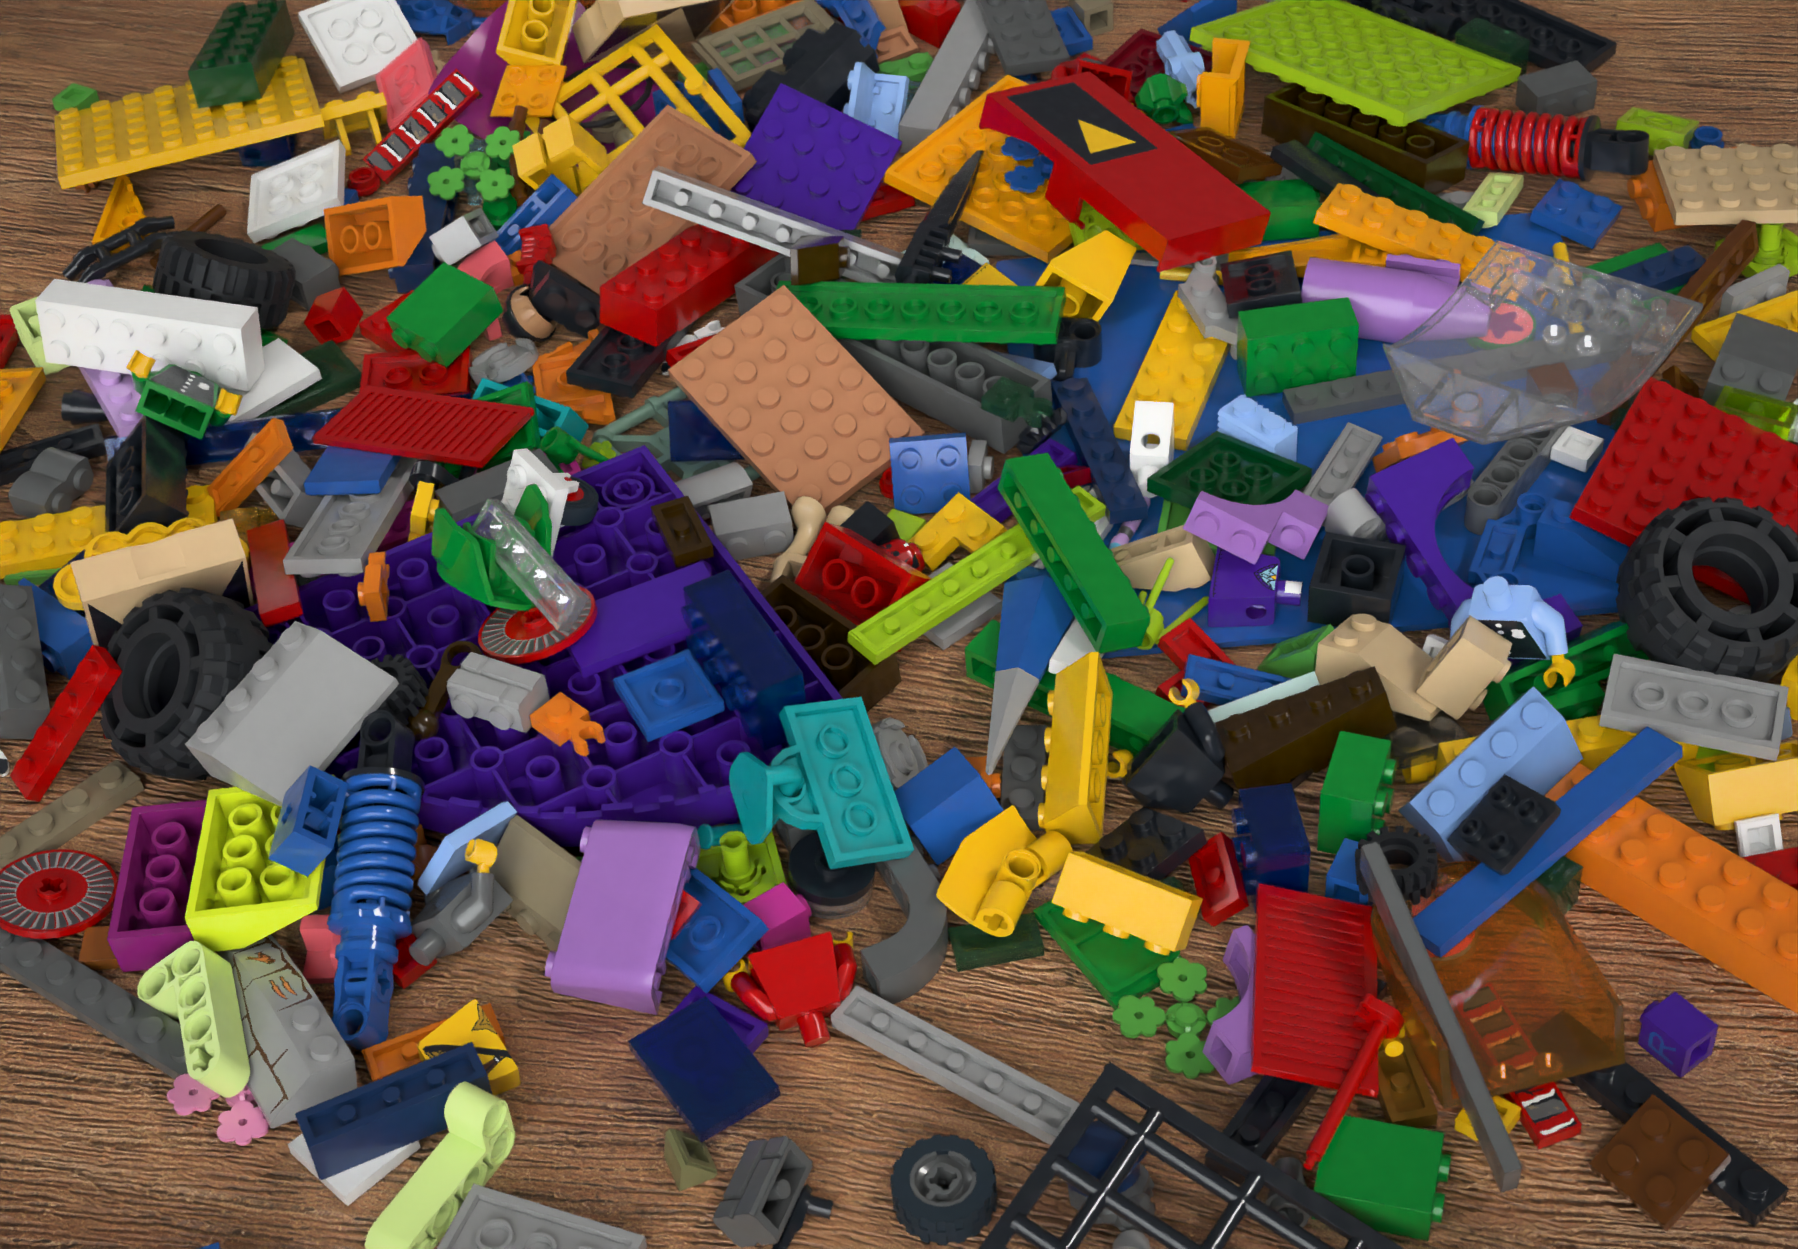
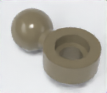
M605 111L597 114L592 121L602 120L616 115L614 111ZM622 120L602 127L592 128L593 136L597 141L603 143L614 142L616 148L634 137L631 131L624 126Z

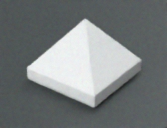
M1778 813L1734 821L1740 857L1784 849Z

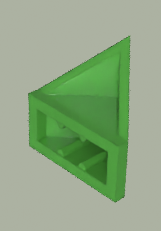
M1331 624L1277 643L1257 667L1258 670L1292 679L1315 671L1318 643L1330 634L1334 628Z

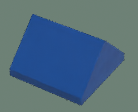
M1201 0L1157 30L1162 36L1164 32L1175 30L1178 35L1184 37L1187 44L1199 48L1202 45L1190 41L1191 28L1237 13V0Z
M953 747L894 791L906 825L918 838L937 866L957 852L966 836L1004 811L981 775L956 747Z

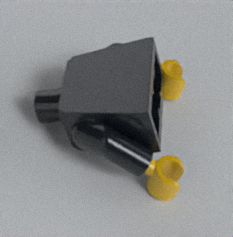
M1190 678L1182 679L1183 685L1188 690L1187 697L1183 698L1176 687L1170 688L1168 696L1174 704L1184 705L1186 708L1184 712L1177 709L1134 757L1126 749L1113 752L1112 755L1119 761L1120 767L1113 761L1109 762L1107 776L1110 778L1121 776L1123 778V786L1146 808L1175 809L1185 814L1190 813L1202 799H1205L1216 808L1222 809L1227 805L1234 793V788L1221 780L1225 774L1224 755L1226 750L1210 714L1202 702H1196L1200 694L1198 684Z

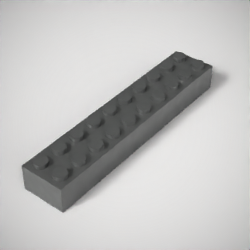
M781 253L734 285L740 316L775 292L779 281H791L789 256ZM839 278V279L827 280V281H824V282H848V281H846V280H844V279H842V278ZM836 339L890 396L962 433L966 432V435L976 440L987 441L988 446L1003 454L1020 441L1018 436L1031 422L1048 409L1053 408L1050 379L974 342Z

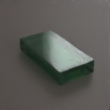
M1034 912L1022 914L1014 931L1006 937L990 935L971 924L948 928L949 941L957 972L1044 956V945Z

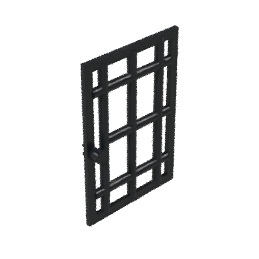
M1111 1062L1105 1064L1101 1075L979 1247V1249H1008L1006 1246L1016 1234L1037 1249H1078L1103 1210L1107 1208L1168 1249H1223L1244 1215L1255 1220L1298 1249H1335L1257 1199V1195L1262 1187L1265 1186L1347 1238L1349 1241L1344 1249L1404 1248ZM1114 1090L1147 1111L1139 1123L1107 1103ZM1095 1118L1127 1138V1141L1100 1180L1067 1159ZM1163 1122L1167 1123L1247 1174L1241 1185L1238 1187L1155 1134ZM1144 1150L1228 1203L1202 1245L1194 1242L1117 1192V1189ZM1055 1176H1058L1089 1196L1060 1239L1027 1218Z

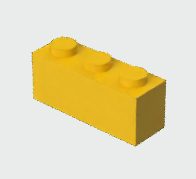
M1083 851L1068 853L1051 903L1063 907L1062 914L1068 918L1083 923H1088L1089 918L1103 923V931L1123 939H1128L1131 934L1145 940L1144 947L1148 950L1168 956L1170 951L1175 952L1186 949L1203 898Z

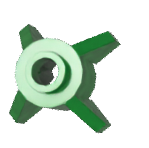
M1155 74L1149 77L1135 96L1137 108L1143 109L1146 116L1157 124H1168L1175 119L1184 125L1194 123L1191 111L1183 102L1188 95L1186 85L1170 75Z

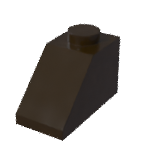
M801 236L790 249L791 285L839 279L845 271L844 268H849L850 248L849 246H844V236Z

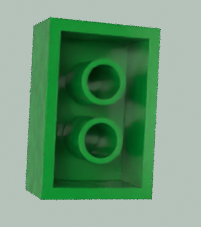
M1349 297L1238 311L1237 372L1246 397L1281 393L1285 389L1356 376L1359 323Z

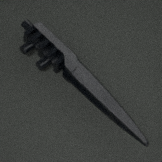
M977 150L966 161L940 193L923 221L920 222L894 275L896 283L934 284V281L951 283L953 270L942 268L944 261L960 264L962 250L949 248L950 239L971 194L984 150Z

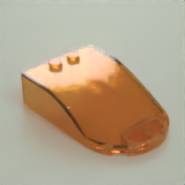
M1456 861L1437 864V886L1435 890L1431 889V896L1425 899L1420 895V903L1414 906L1410 900L1405 901L1412 919L1480 863L1478 861ZM1536 880L1531 882L1441 958L1426 949L1491 1097L1625 1063L1623 1003L1550 894ZM1374 904L1371 913L1372 940L1394 1005L1404 1018V1029L1407 1038L1410 1039L1417 1060L1443 1109L1462 1105L1450 1077L1448 1047L1407 977L1378 909Z

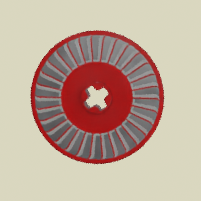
M572 584L551 585L545 598L535 608L528 611L499 607L495 609L485 619L479 629V646L486 657L508 664L528 663L549 657L571 646L587 633L597 617L598 608L591 592L581 586Z
M46 850L14 860L0 870V928L14 935L33 939L59 938L84 931L104 919L113 909L118 885L117 875L113 868L103 859L78 850Z

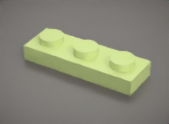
M1489 172L1462 210L1485 221L1482 228L1497 226L1523 189L1524 175Z

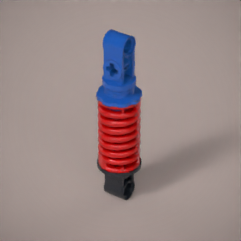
M1474 105L1469 115H1462L1458 111H1451L1449 114L1436 112L1428 115L1427 118L1417 120L1470 142L1466 166L1468 170L1487 167V169L1494 171L1498 169L1505 172L1513 170L1515 173H1524L1526 171L1528 174L1535 175L1539 173L1544 176L1552 174L1555 177L1565 175L1567 178L1580 179L1583 182L1591 181L1595 171L1639 175L1648 170L1649 134L1640 130L1601 128L1600 118L1597 115H1590L1585 118L1580 117V120L1577 116L1571 115L1565 120L1562 114H1556L1552 118L1551 114L1542 113L1539 117L1537 112L1532 111L1527 115L1521 110L1513 114V111L1509 109H1504L1501 112L1498 108Z

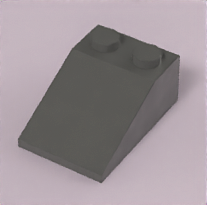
M1736 313L1707 382L1702 399L1731 415H1737L1745 421L1774 430L1776 420L1779 418L1798 369V333Z

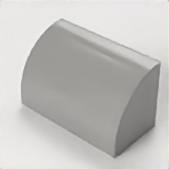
M736 462L674 482L684 496H689L695 510L703 520L710 518L708 505L750 498L753 483L746 471Z

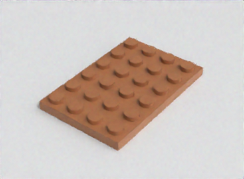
M667 105L551 224L549 229L557 250L550 266L574 278L587 290L600 296V286L687 228L697 225L695 222L642 204L653 169L659 165L730 191L757 161L752 153Z
M785 285L668 369L670 378L775 492L784 491L787 505L791 509L799 497L807 496L817 500L823 506L827 515L833 507L843 503L891 466L889 438L925 436V432Z

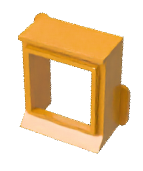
M1213 38L1212 73L1202 72L1197 77L1196 107H1201V128L1209 127L1230 138L1236 139L1245 109V58L1251 41Z

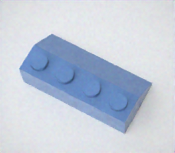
M1533 686L1510 705L1398 811L1421 835L1425 833L1430 837V843L1434 842L1436 851L1460 875L1470 865L1447 840L1504 774L1544 796L1583 757L1564 717Z

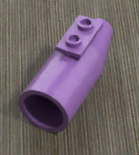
M1387 254L1386 267L1310 257L1301 290L1302 303L1349 297L1359 323L1358 338L1403 345L1486 338L1492 309L1491 300L1459 288L1461 264L1451 263L1444 259L1428 260L1415 258L1407 254Z

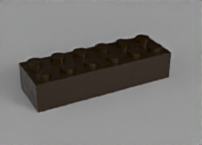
M1292 83L1264 98L1261 133L1273 138L1277 143L1283 144L1297 140L1307 147L1316 131L1434 195L1465 180L1470 142L1417 120L1403 127L1393 126L1387 123V119L1377 115L1363 114L1359 111V108L1349 104L1335 103L1332 97L1325 94L1308 92L1305 86L1297 83Z

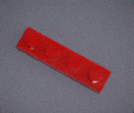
M96 645L91 646L84 659L78 664L67 686L57 697L55 705L43 724L37 729L24 754L16 762L10 777L25 799L40 802L123 672L106 648Z

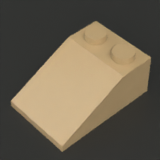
M1352 614L1318 643L1315 674L1320 685L1343 678L1353 672L1375 666L1385 688L1392 711L1426 721H1431L1441 711L1437 706L1415 693L1423 670L1433 658L1391 624L1376 621L1375 617L1368 614Z

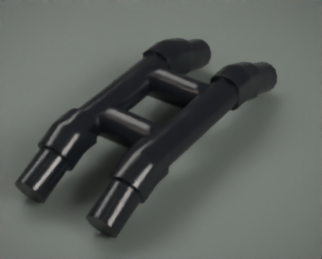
M173 216L142 218L136 221L134 225L91 247L87 246L81 249L72 258L73 261L62 271L63 275L70 281H73L84 270L77 282L87 283L91 280H100L106 277V274L151 251L154 252L161 249L162 241L172 232L158 231L175 229ZM127 243L130 244V247L112 256L111 251Z

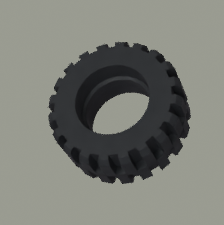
M183 230L182 232L174 231L162 241L152 287L154 292L159 294L258 307L260 330L261 328L272 329L279 326L286 318L296 272L293 264L288 262L285 257L278 256L277 253L263 249L259 245L219 234Z

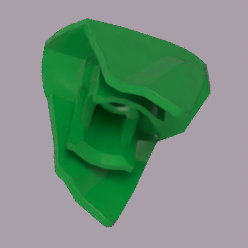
M537 484L526 486L514 515L508 512L502 513L500 539L497 544L492 539L476 534L469 522L463 523V528L459 527L445 508H437L434 515L431 554L437 561L438 574L450 586L489 606L519 611H528L535 608L545 598L551 587L552 522L549 517L548 503Z

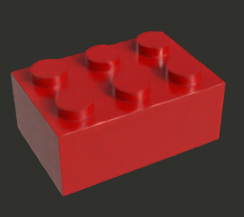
M825 522L794 583L858 626L931 580V578L853 530Z

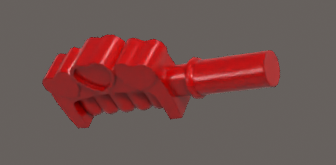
M548 224L519 229L522 249L521 261L516 262V267L519 274H523V284H531L533 266L537 261L540 260L551 265L552 259L556 256L557 248Z

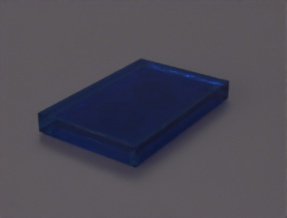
M706 996L628 1040L630 1051L701 1143L780 1096L777 1083Z

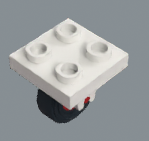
M516 449L513 451L511 464L507 471V482L503 499L499 505L498 518L501 520L503 512L514 515L526 486L537 484L548 503L549 517L552 522L551 557H553L559 528L589 523L597 512L598 493L594 487L581 479L571 476L569 473H552L529 449Z

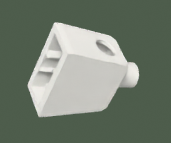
M1135 401L1130 446V469L1142 495L1153 498L1157 495L1147 491V478L1173 461L1174 403ZM1148 434L1157 435L1159 437V444H1148Z

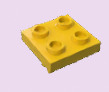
M374 91L359 94L355 100L347 102L333 100L326 103L324 108H320L325 125L321 127L324 139L339 136L340 142L346 149L345 156L352 155L347 137L349 133L370 128L375 145L377 146L382 141L379 125L387 124V103L383 92L375 94Z

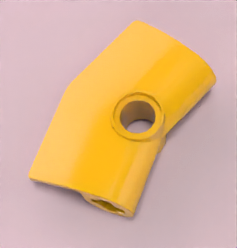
M1012 805L963 839L937 889L936 897L971 925L990 935L1006 937L1014 931L1032 891L1064 868L1068 853L1073 852L1069 841L1056 831L1046 832L1037 839L1019 815L1016 807Z

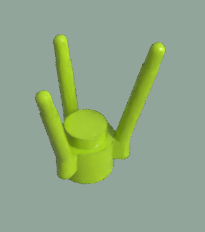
M1171 557L1167 558L1146 603L1147 593L1145 591L1139 593L1138 598L1142 604L1146 605L1151 617L1142 645L1137 647L1139 649L1149 650L1155 643L1158 645L1160 637L1187 619L1195 616L1208 604L1209 597L1204 596L1164 629V618L1153 607L1174 564V559Z

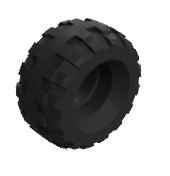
M1709 497L1683 501L1673 510L1669 508L1664 510L1646 526L1630 546L1619 567L1616 583L1619 584L1616 604L1620 622L1628 624L1627 638L1635 651L1642 650L1649 657L1650 661L1686 667L1696 671H1707L1764 683L1770 680L1798 655V535L1789 525L1783 527L1772 519V512L1759 505L1756 508L1746 507L1741 499L1724 497L1717 498L1712 502V499ZM1692 566L1714 567L1732 577L1746 592L1751 606V614L1730 613L1712 604L1697 587L1693 577Z
M181 588L179 592L168 590L162 594L157 593L146 598L142 602V607H134L123 619L124 623L119 631L114 632L107 646L109 647L108 652L123 672L98 709L102 713L100 723L105 737L112 740V748L130 766L140 768L142 772L166 778L192 782L206 780L207 777H211V775L186 747L185 743L194 735L199 725L211 716L224 701L226 695L236 688L252 670L253 665L274 644L268 642L267 639L270 635L264 624L258 620L253 612L245 610L244 604L218 594L197 589Z

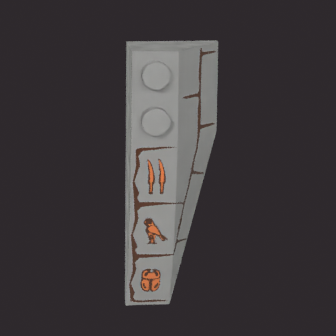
M271 934L242 949L217 951L220 957L231 964L250 1065V1076L247 1086L271 1129L296 1120L295 1113L357 1088L354 1056L301 971Z

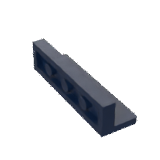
M467 1043L295 1113L319 1179L324 1180L447 1129L448 1126L444 1116L445 1104L452 1090L462 1082H468L492 1094L488 1075L473 1043Z

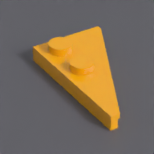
M126 174L116 177L91 241L92 246L146 217L141 203L134 192L132 183ZM127 243L111 251V253H118L130 247V244Z

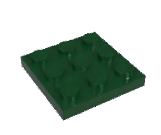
M1216 431L1147 478V491L1162 497L1168 502L1177 503L1191 510L1201 491L1231 502L1267 505L1280 502L1288 498L1295 489L1299 491L1311 480L1312 468Z

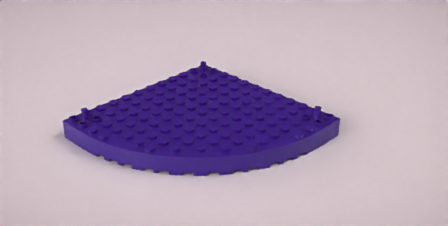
M645 445L571 475L594 487L598 493V508L595 517L589 523L559 528L553 557H551V585H578L590 591L594 599L598 600L695 564L691 563L678 568L675 567L652 518L651 506L684 497V494ZM499 505L456 522L461 528H463V523H471L472 529L476 534L496 541V544L500 539L501 520L498 518ZM698 514L714 551V557L701 561H703L733 608L735 621L585 678L580 674L567 649L537 661L511 664L545 675L550 699L559 692H562L588 710L591 721L597 722L602 726L605 742L601 744L595 739H586L589 750L587 756L577 754L570 740L562 746H558L532 726L527 733L511 728L508 730L498 729L490 721L475 716L464 718L452 709L449 698L438 719L439 730L436 736L421 740L420 742L415 741L413 748L411 773L419 776L425 783L424 794L421 796L420 812L417 814L419 823L424 829L450 834L500 803L508 801L517 811L516 815L520 816L560 847H580L585 826L592 827L596 819L680 823L694 826L697 830L702 824H709L710 826L721 823L733 824L738 822L740 818L730 789L729 773L731 765L739 753L749 752L769 766L771 761L783 749L789 747L779 717V713L784 706L843 698ZM431 532L386 551L385 564L390 566V574L387 580L389 589L387 621L370 622L367 607L360 606L357 587L358 582H364L365 571L351 577H343L338 573L328 574L299 586L303 608L302 616L266 627L270 635L267 640L269 643L275 644L281 634L297 621L323 631L369 662L376 658L383 662L384 655L391 654L393 659L396 654L402 655L404 659L407 657L426 682V688L429 689L440 669L442 655L450 644L456 641L472 642L479 647L482 655L485 656L478 643V632L485 619L498 607L489 606L471 598L450 586L440 577L437 572V561L431 554ZM258 603L245 608V610L253 612L258 620L262 622ZM690 649L723 699L725 711L647 742L615 690L613 679ZM462 652L457 654L453 658L451 665H461L469 653ZM360 730L324 772L334 775L341 780L343 774L358 768Z

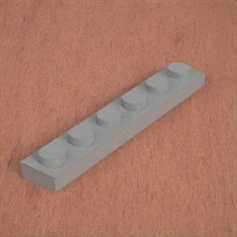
M858 985L831 1014L833 1028L1049 1145H1052L1080 1105V1103Z

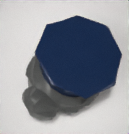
M1093 1121L1067 1159L1100 1180L1127 1141V1138L1101 1121ZM1144 1150L1117 1189V1192L1154 1215L1156 1207L1150 1199L1154 1196L1153 1188L1155 1184L1149 1175V1171L1140 1163L1147 1155L1146 1150ZM1066 1182L1070 1203L1079 1211L1089 1196ZM1107 1208L1103 1210L1094 1223L1110 1224L1117 1227L1121 1232L1132 1229L1142 1232Z

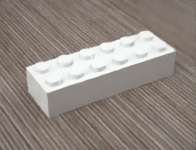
M54 279L35 300L45 359L49 363L132 374L126 366L135 350H138L143 355L156 360L151 371H159L168 364H174L185 370L198 372L202 377L215 382L218 387L249 391L265 370L258 307Z

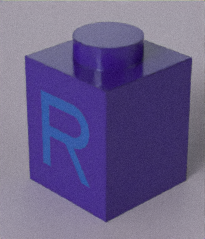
M1673 992L1661 1002H1652L1642 1012L1639 1019L1641 1028L1637 1044L1679 1078H1682L1712 1054L1718 1025L1677 992Z

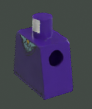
M1217 546L1208 598V627L1270 626L1274 623L1277 604L1301 605L1303 582L1280 580V560L1277 557L1261 554L1254 565Z

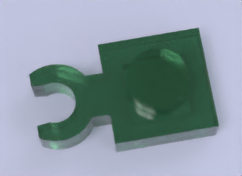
M1003 376L981 397L982 410L1012 423L1018 417H1022L1030 427L1040 428L1042 426L1041 414L1048 417L1053 415L1052 402L1041 397L1034 398V389Z

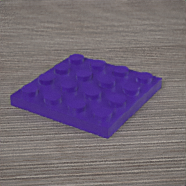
M780 83L744 147L745 150L752 153L757 163L730 191L854 235L884 180L885 172L893 164L899 153L902 141Z

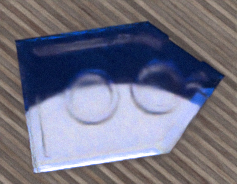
M691 400L668 401L671 462L746 460Z

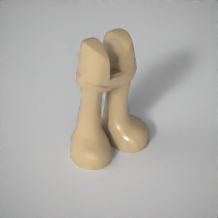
M807 496L799 497L791 509V518L797 528L796 536L787 550L775 559L772 565L774 569L770 577V584L781 575H784L791 581L794 576L797 578L807 558L806 554L816 541L824 523L829 522L840 526L855 512L846 506L837 505L831 509L827 517L823 506L817 500Z

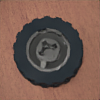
M951 1134L950 1136L932 1135V1138L925 1140L922 1138L916 1141L912 1147H907L902 1152L900 1159H896L893 1165L894 1173L891 1174L890 1179L893 1208L896 1211L898 1222L906 1227V1232L910 1235H916L920 1237L921 1241L926 1243L931 1241L937 1242L938 1245H947L950 1242H956L957 1244L964 1242L970 1236L975 1237L981 1232V1228L985 1225L987 1226L992 1220V1213L996 1211L997 1207L995 1167L992 1160L989 1161L987 1152L982 1147L978 1148L975 1142L969 1139L964 1140L957 1135Z

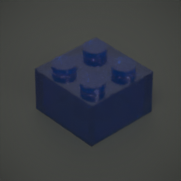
M1291 783L1239 790L1238 808L1232 809L1233 828L1238 836L1231 837L1237 862L1242 863L1243 870H1240L1246 895L1251 896L1256 913V893L1259 883L1308 893L1310 846Z

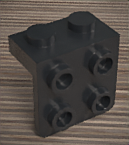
M540 260L536 262L533 266L528 296L533 307L540 315L547 316L562 324L569 331L576 332L588 339L587 332L596 329L600 324V296L587 290L579 281Z
M1504 774L1470 815L1462 821L1447 841L1472 869L1481 863L1499 875H1506L1512 871L1558 818L1561 809L1551 799Z

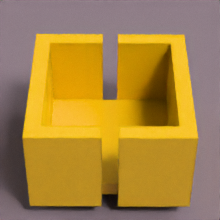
M568 114L544 127L542 135L536 132L513 145L518 176L535 191L551 174H554L579 197L581 189L575 165L578 164L584 190L609 166L605 147Z

